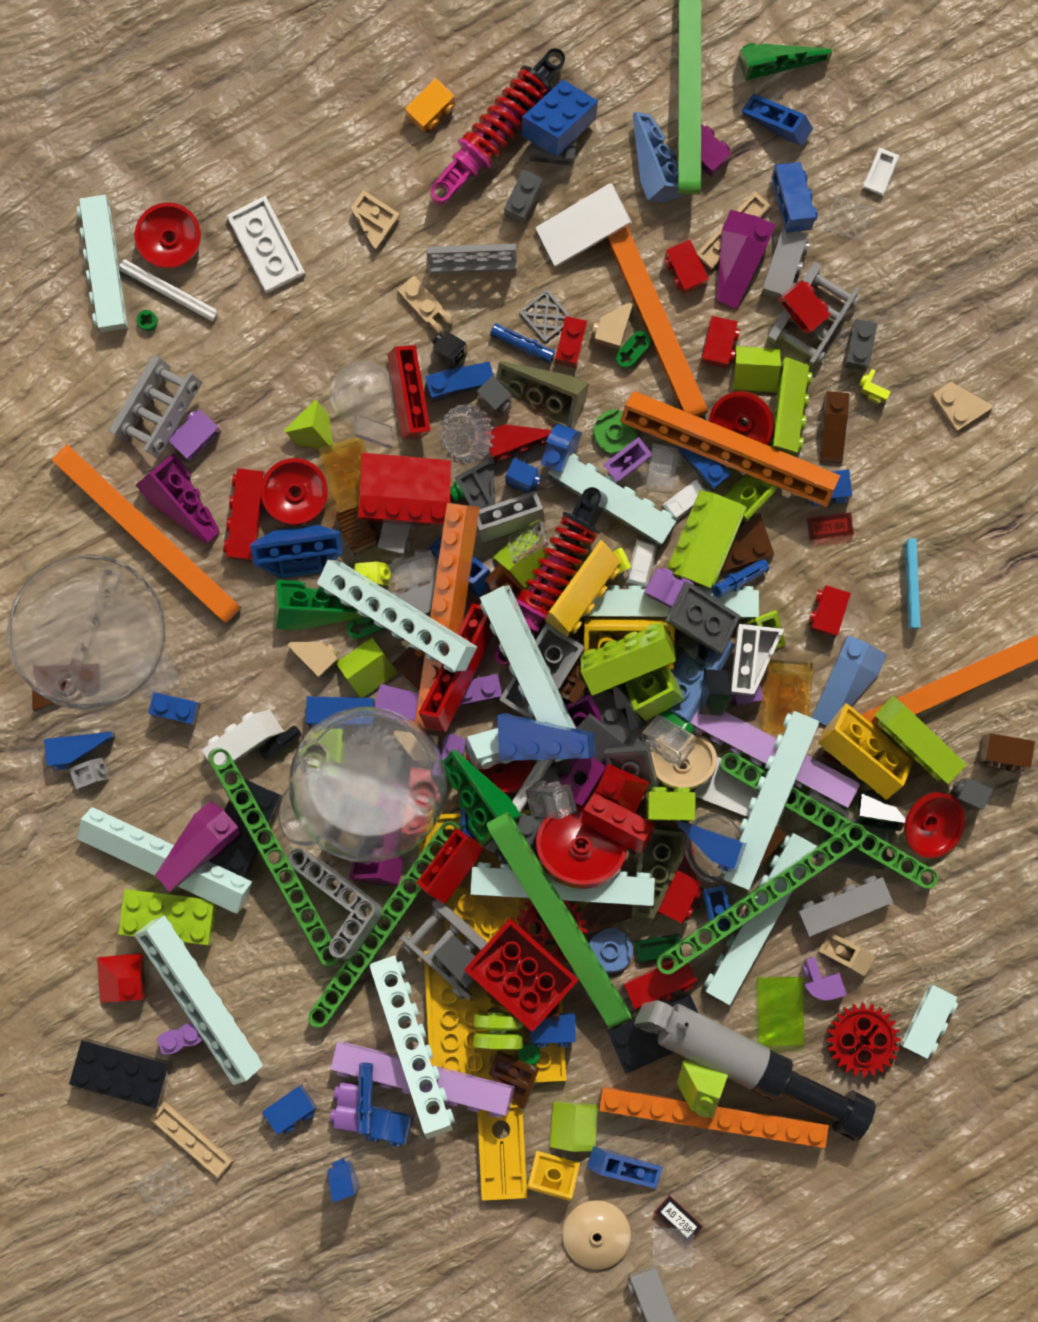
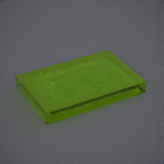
M757 977L758 1043L763 1046L804 1045L803 977Z

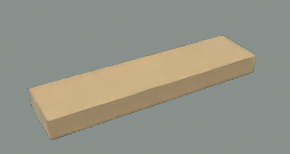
M754 191L737 211L761 218L770 209L771 205ZM723 225L697 252L700 261L710 271L720 262L719 253L721 251V230Z
M163 1102L149 1119L217 1179L232 1163L233 1160L167 1102Z

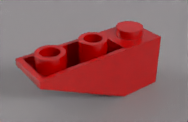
M503 424L483 432L493 460L503 461L510 458V454L519 451V454L531 450V446L539 443L540 446L548 444L546 441L552 430Z

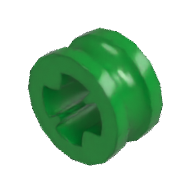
M143 310L137 316V324L145 331H152L158 325V317L150 310ZM144 316L148 318L152 316V319H150L152 323L150 325L147 323L145 325L142 324L145 322L143 320Z
M457 481L450 486V495L455 503H458L460 498L465 499Z

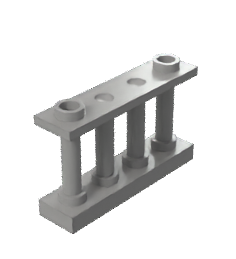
M815 261L804 277V282H808L810 285L818 284L846 301L840 313L828 306V311L831 314L829 317L835 320L829 331L820 326L812 331L823 338L820 346L816 350L787 332V329L784 327L788 321L793 322L794 320L785 309L766 339L773 345L777 339L779 341L784 340L812 357L808 364L809 367H812L815 362L817 364L820 363L825 355V352L822 351L849 306L854 308L860 298L857 296L860 288L856 287L852 294L823 278L819 272L822 265Z
M153 355L110 427L109 432L125 442L131 436L145 443L144 450L158 459L203 382L189 372L185 379L169 372L171 366L161 358ZM163 379L180 387L174 398L157 390ZM152 398L168 405L162 417L146 409ZM141 417L157 425L151 436L135 429Z
M436 899L431 904L434 907L432 910L433 914L410 939L406 935L402 936L401 940L404 941L402 946L411 954L415 951L454 987L452 991L461 1000L464 997L469 1000L472 995L467 990L474 984L475 980L466 987L463 984L459 987L450 978L452 973L447 968L443 970L433 961L436 958L434 953L453 935H459L461 932L468 938L465 946L471 952L473 949H482L487 941L446 904ZM445 917L451 922L449 925L450 929L426 954L417 944L439 919L442 920Z

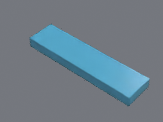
M908 538L904 542L908 629L915 630L921 627L916 538Z

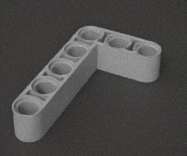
M300 848L291 850L288 854V861L292 868L351 912L330 942L329 951L336 958H352L382 915L381 906L311 852ZM303 854L304 861L299 865L298 859ZM320 867L321 873L318 877H315V871ZM337 880L338 886L335 890H332V883ZM354 893L355 899L352 903H349V895ZM368 906H371L372 912L369 916H366L365 910ZM357 924L359 931L356 935H353V927ZM344 943L346 949L345 952L341 954L340 946Z

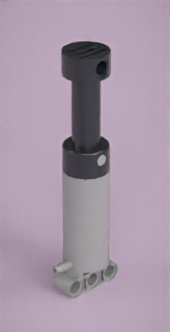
M656 1000L643 1003L634 1026L643 1031L657 1034L658 1044L699 1065L728 1075L727 1079L772 1101L782 1095L833 1120V1131L855 1142L860 1140L869 1129L875 1114L876 1104L874 1100L854 1090L849 1091L845 1096L793 1071L791 1059L681 1004H676L672 1007L669 1004Z

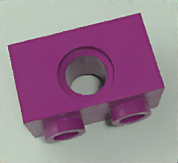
M595 757L573 759L570 765L574 768L569 775L565 773L558 783L562 786L559 792L581 806L607 766ZM579 771L584 772L587 775V781L584 783L577 782L575 773Z

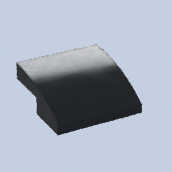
M625 684L613 687L617 710L626 708L630 730L640 729L648 725L647 720H644L634 710Z

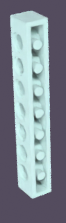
M338 560L327 561L317 582L318 585L324 588L323 591L331 596L336 595L340 598V602L346 606L355 607L358 609L357 613L361 616L374 619V624L381 628H388L392 631L391 634L394 637L404 638L409 642L408 645L416 650H423L426 652V657L433 661H440L444 664L443 667L446 670L454 673L456 671H466L477 646ZM395 613L397 615L396 621L394 620ZM412 623H413V625H414V630H413V632L411 631V625H412ZM429 635H431L432 638L430 643L428 641ZM447 645H448V647H449V653H448V654L446 653V646H447Z
M394 955L371 963L369 966L426 1139L452 1131L451 1123L455 1122L451 1109L446 1110L444 1101L448 1099L444 1087H438L436 1080L441 1078L437 1066L432 1067L430 1059L434 1057L430 1045L425 1046L423 1037H426L423 1024L418 1025L416 1016H419L416 1003L411 1004L409 996L413 994L409 982L404 983L402 975L406 973L402 961L397 962ZM390 979L398 980L397 984L393 987L386 985ZM397 1000L405 1001L404 1005L400 1008L393 1006ZM409 1020L412 1022L409 1028H400V1024L403 1021ZM416 1041L419 1043L416 1049H407V1045L410 1042ZM422 1062L426 1064L422 1071L414 1070V1066L417 1063ZM424 1084H431L433 1086L432 1090L428 1093H423L421 1087ZM437 1105L440 1109L436 1114H429V1107Z

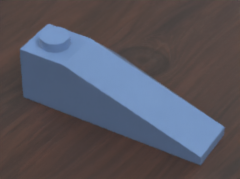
M633 113L640 181L648 201L664 203L685 196L678 195V163L674 158L677 154L664 143L663 139L665 136L651 114Z
M849 635L846 636L811 718L827 726L845 703L851 706L878 676L887 654L864 641Z

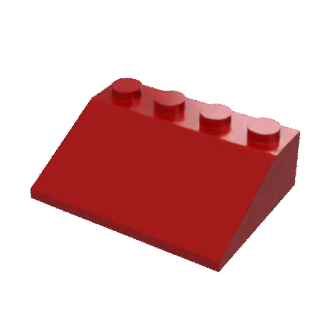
M362 453L357 520L444 527L447 503H450L451 460Z
M511 917L507 919L464 969L466 973L532 1032L578 982V978Z

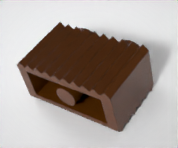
M358 503L335 513L354 556L378 546L376 540L380 538L375 526L370 528L368 521L357 520Z

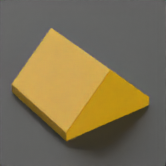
M536 1151L527 1189L571 1201L580 1163Z

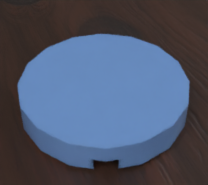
M604 928L595 933L589 942L606 972L614 973L622 970L629 964L632 958L633 946L631 940L623 931L617 928Z

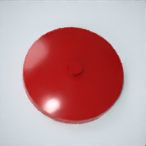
M579 804L568 805L552 812L540 825L536 838V855L544 871L558 883L577 889L595 888L612 880L623 867L627 854L626 846L581 823L585 804L582 806Z

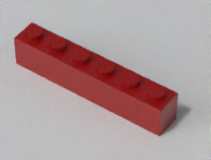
M472 603L457 633L477 646V649L466 671L450 672L442 664L418 713L428 729L446 733L493 636L490 628L491 621L478 604Z

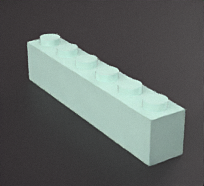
M106 195L80 198V206H77L79 219L83 221L80 233L82 241H86L87 249H83L85 262H89L90 270H87L86 274L88 283H92L93 291L89 292L91 304L95 305L96 313H93L95 327L98 326L101 332L127 329L128 325L109 199Z
M570 452L563 473L551 468L548 477L580 497L584 490L589 487H595L604 492L608 498L607 505L603 510L604 512L659 546H662L676 523L671 513L666 510L660 512L654 508L655 504L646 498L643 500L635 496V491L627 486L624 489L618 486L616 480L607 474L604 477L597 473L598 469L592 464L587 463L584 465L578 461L580 458ZM598 494L591 498L592 504L598 501Z

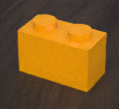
M435 78L405 108L406 116L425 133L428 129L432 130L439 123L438 119L443 114L447 115L455 107V96Z

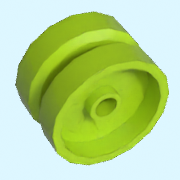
M508 1012L474 1014V1027L488 1030V1032H477L474 1034L473 1047L486 1049L523 1048V1036L519 1033L509 1032V1030H520L523 1028V1023L513 1014Z

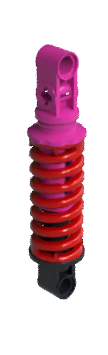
M558 48L550 49L533 69L523 65L517 74L518 79H512L510 87L503 89L502 96H498L495 99V105H490L487 108V114H482L479 117L480 123H474L472 125V132H467L457 141L461 149L458 153L452 155L454 161L447 166L439 179L432 185L430 198L436 205L446 204L456 191L466 183L470 176L475 177L478 174L477 171L481 167L490 169L492 165L490 156L498 157L500 155L497 147L506 148L508 144L504 139L506 137L510 140L515 138L513 129L517 131L522 130L520 121L527 113L525 110L529 111L535 106L534 100L538 103L552 90L549 83L562 70L565 62V55L562 50ZM557 57L560 60V64L552 65L549 62V58ZM439 188L444 189L447 195L443 198H438L434 193L435 190Z
M589 487L584 490L572 514L563 511L560 524L567 526V529L560 526L555 528L556 534L561 539L551 537L549 542L556 549L544 548L543 553L547 558H539L537 561L541 569L534 568L531 571L533 576L536 577L535 580H526V585L530 587L529 591L521 590L516 598L533 636L535 632L540 631L541 622L546 620L549 611L556 603L557 599L555 597H560L564 592L561 587H567L571 582L567 576L576 575L577 571L573 568V565L580 566L582 564V559L576 553L581 555L588 554V549L582 545V542L592 545L596 537L601 533L595 527V524L606 507L608 498L604 492L595 487ZM598 494V501L592 504L591 498ZM498 646L494 654L496 661L509 667V660L505 661L504 655Z

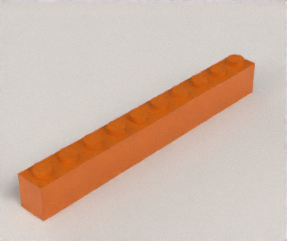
M633 391L626 402L620 419L621 423L825 507L828 506L840 478V475L636 391Z
M447 503L430 618L457 634L463 623L480 507ZM429 635L428 641L430 643L432 639L431 635ZM447 645V646H446V653L448 654L449 647H448V645ZM426 652L414 725L421 728L426 727L418 713L443 664L440 661H433L426 657Z
M602 1086L599 1111L821 1148L826 1147L829 1128L826 1122L723 1105L717 1106L713 1118L701 1117L696 1112L691 1111L685 1099Z

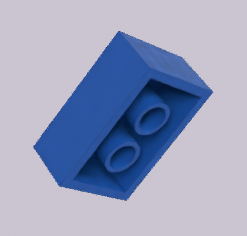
M562 80L523 116L521 136L557 157L596 120L598 100Z

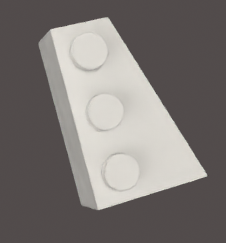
M744 624L737 626L730 685L731 694L754 695L784 629Z
M270 709L255 714L251 711L241 718L242 722L236 726L234 723L224 729V735L221 737L216 735L206 742L208 746L203 748L202 752L208 760V754L212 749L222 748L228 751L234 763H236L258 746L264 745L265 741L271 737L283 733L284 730ZM218 752L214 756V763L222 764L225 760V755L223 752Z

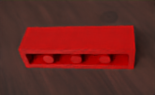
M416 345L396 346L387 354L401 437L402 440L423 438L431 429Z
M237 468V474H233L232 487H235L234 496H230L229 509H232L231 518H227L226 531H229L228 540L225 539L223 552L226 553V557L229 559L253 562L250 544L258 540L263 505L261 490L265 476L264 471Z

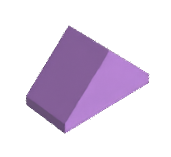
M638 437L603 465L616 482H619L637 471L652 456V453Z

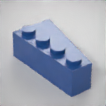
M507 713L497 715L500 761L580 759L595 756L594 733L513 716Z

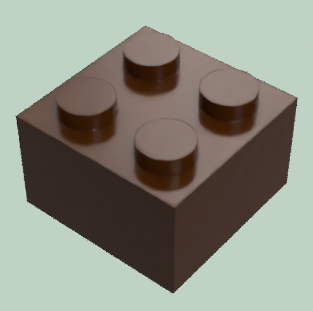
M992 733L982 735L978 762L984 763L983 767L997 769L1004 766L1006 771L1024 772V769L1031 768L1035 741Z

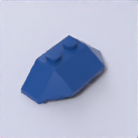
M320 525L272 531L250 544L254 566L262 568L279 578L321 573L328 560H336L343 554L340 532Z

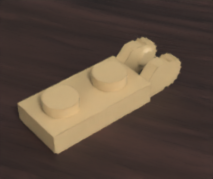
M415 276L411 277L398 289L399 294L438 334L443 332L442 327L433 319L438 314L446 324L451 325L453 323V320L443 310V307Z

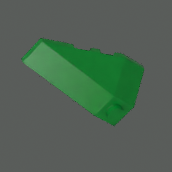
M750 43L740 49L739 60L744 79L747 81L830 60L832 50L830 48L774 44L756 45L755 43Z
M276 580L274 611L276 629L301 630L364 617L357 613L358 609L342 604L340 598L336 595L331 596L325 593L322 587H318L316 590L305 587L306 583L300 581Z
M455 749L448 754L442 765L452 788L458 791L461 801L458 803L461 809L465 808L470 821H467L469 829L480 845L484 847L494 840L488 830L487 822L506 812H509L516 822L521 813L502 790Z

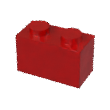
M691 239L666 250V257L663 258L668 270L672 269L675 276L673 278L674 285L677 290L681 289L683 295L708 284L709 278Z
M802 280L795 283L777 300L804 334L812 332L831 314L828 311L827 304L823 300L818 299L814 294V288L808 282Z
M565 316L555 364L577 368L587 328V320Z
M716 316L711 317L701 363L726 369L729 362L733 363L736 350L732 349L733 341L738 342L740 329L736 328L738 321Z
M827 585L822 590L818 589L814 601L818 603L816 611H811L808 623L811 624L810 630L837 637L851 593Z
M677 870L658 912L680 923H683L684 919L688 921L693 912V908L690 906L693 900H698L703 888L700 887L702 882Z

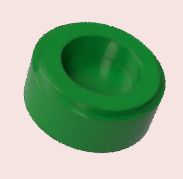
M524 1043L523 1048L518 1049L517 1056L519 1060L535 1065L540 1058V1051L538 1047H535V1044Z

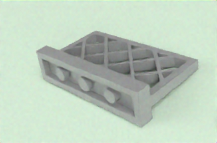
M516 243L426 247L429 274L517 271Z

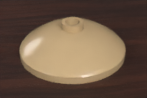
M694 732L687 741L667 733L660 737L651 748L657 779L668 787L674 789L697 788L710 780L716 770V751L713 745L698 733Z
M590 1200L581 1203L569 1213L563 1226L565 1249L569 1256L582 1267L593 1270L609 1268L624 1257L630 1245L631 1231L626 1216L618 1207L607 1201ZM599 1233L601 1239L599 1241L593 1240L594 1234Z

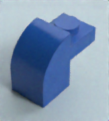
M561 424L555 425L546 441L548 445L540 464L563 473L570 452L575 454L582 432Z

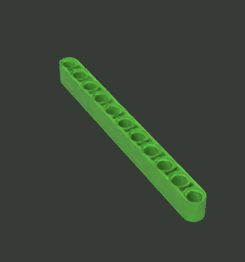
M679 0L678 195H701V0Z
M222 748L212 749L208 754L209 764L317 959L325 966H334L338 963L339 958L332 956L330 960H323V953L329 950L332 938L231 755ZM223 752L225 755L224 762L219 765L215 764V754ZM229 772H234L236 775V780L233 784H226L225 776ZM240 792H245L247 795V800L243 804H237L236 796ZM251 812H256L258 815L257 821L249 824L247 822V815ZM261 832H267L269 835L265 843L258 842V835ZM278 852L279 860L275 863H270L268 859L270 853ZM288 871L290 879L285 883L280 882V874ZM294 891H300L301 898L297 902H292L290 899ZM309 910L312 913L311 919L306 922L302 921V913ZM321 930L323 933L322 938L318 941H313V932Z
M728 753L720 760V767L725 773L759 792L756 787L760 777L766 776V771L735 753ZM727 757H732L736 760V767L733 770L725 767L724 762ZM748 768L753 769L756 773L753 781H748L744 777V772ZM793 787L790 792L794 794L795 800L792 804L785 803L784 808L832 836L845 826L855 824ZM806 803H811L814 806V813L810 816L803 812V806ZM826 814L831 815L834 819V823L830 827H826L822 821ZM854 827L852 828L853 836L851 839L856 841L860 837V831ZM867 830L866 837L872 839V848L865 850L862 843L854 848L919 887L932 888L938 882V875L933 869ZM885 849H889L892 852V859L888 862L884 861L881 855ZM905 860L910 861L912 864V869L908 873H904L901 869V865ZM924 872H929L932 877L931 882L927 885L921 881V876Z
M506 812L487 822L490 834L607 1026L612 1030L631 1020L632 1017L628 1007L509 812Z
M454 821L445 822L437 830L382 908L380 919L352 958L346 959L309 1012L308 1020L312 1026L320 1028L331 1021L367 970L369 964L374 960L423 889L416 883L422 876L419 871V865L422 862L430 865L435 858V855L432 853L433 845L439 844L443 847L449 838L445 835V828L448 825H452L455 829L461 830L458 823ZM408 881L415 882L417 889L414 893H409L406 890ZM396 899L403 902L404 908L401 912H397L393 908V902ZM382 918H387L391 924L388 930L381 928L380 921ZM369 936L377 939V947L375 949L367 945ZM356 955L364 958V965L362 967L355 965L354 957ZM343 973L351 977L350 985L342 983L341 976ZM330 992L337 994L338 1002L336 1004L328 1000ZM317 1010L325 1014L324 1022L316 1020L315 1013Z
M850 824L660 954L656 960L657 968L664 974L674 973L861 844L866 838L865 828L860 824ZM854 827L860 831V837L856 841L852 840L849 836L850 830ZM835 840L839 841L842 845L841 851L837 854L833 853L830 848L831 843ZM816 853L823 857V862L820 866H815L812 863V856ZM797 866L804 869V876L801 879H796L793 876V870ZM778 879H782L786 884L782 892H777L774 888V883ZM759 892H764L767 896V901L763 905H758L755 901V897ZM740 905H745L748 908V914L744 918H739L736 914V910ZM721 918H727L729 921V928L725 931H720L717 926ZM703 931H708L711 935L710 941L706 944H702L699 941V934ZM684 944H689L692 948V953L687 957H683L680 954V947ZM663 958H672L673 966L671 969L665 970L661 967Z

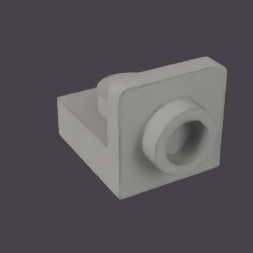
M103 758L89 760L69 768L76 789L109 779L107 766Z

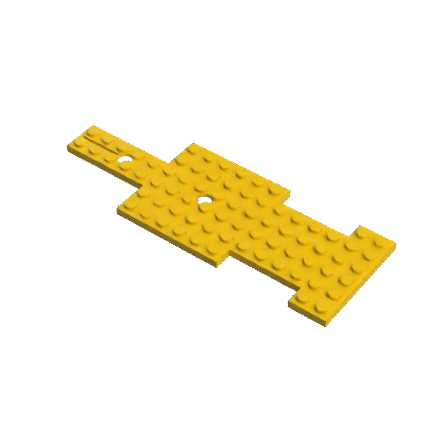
M552 808L548 809L550 814L552 813ZM540 809L522 810L520 813L530 816ZM460 813L429 816L426 843L418 842L419 856L443 823L454 821L459 824V821H461ZM448 825L445 828V835L450 837L455 828L452 825ZM434 844L432 853L436 856L442 846ZM485 849L472 867H477L478 862L491 863V868H500L501 863L495 853ZM471 867L466 877L463 878L445 904L488 942L509 917L520 925V922L515 920L516 917H523L519 912L520 908L527 910L525 902L533 903L530 898L471 894ZM446 918L445 933L450 929L449 925L451 924ZM535 923L529 924L528 927L529 932L533 935H536ZM462 932L459 935H455L464 945L467 944L466 940L468 938ZM544 944V948L548 952H553L556 949V944ZM473 949L472 953L476 956L481 949ZM424 960L428 1045H430L434 1057L430 1059L431 1065L495 1081L490 1076L489 1071L497 1051L518 1059V1049L473 1047L474 1034L477 1032H488V1030L474 1027V1014L487 1013L491 1007H499L503 1012L512 1013L505 1007L491 1004V994L476 981L467 990L472 995L470 999L467 1000L464 997L461 1000L452 991L454 987ZM562 999L559 1002V1014H563ZM524 1024L520 1030H509V1032L521 1034L523 1036V1044L530 1043V1029ZM548 1043V1047H538L540 1058L533 1066L540 1068L535 1082L567 1081L565 1047H558V1043ZM512 1098L509 1114L506 1116L502 1115V1118L488 1115L489 1111L480 1109V1112H477L482 1200L527 1198L523 1109L517 1106L518 1102L514 1098ZM505 1121L508 1123L510 1133L507 1137L497 1138L493 1134L492 1127L495 1122Z

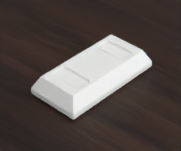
M879 147L863 188L883 196L900 155Z
M697 478L662 504V506L674 516L673 520L677 522L692 510L699 491L707 490Z
M636 539L630 562L632 568L628 570L625 582L647 587L658 544Z

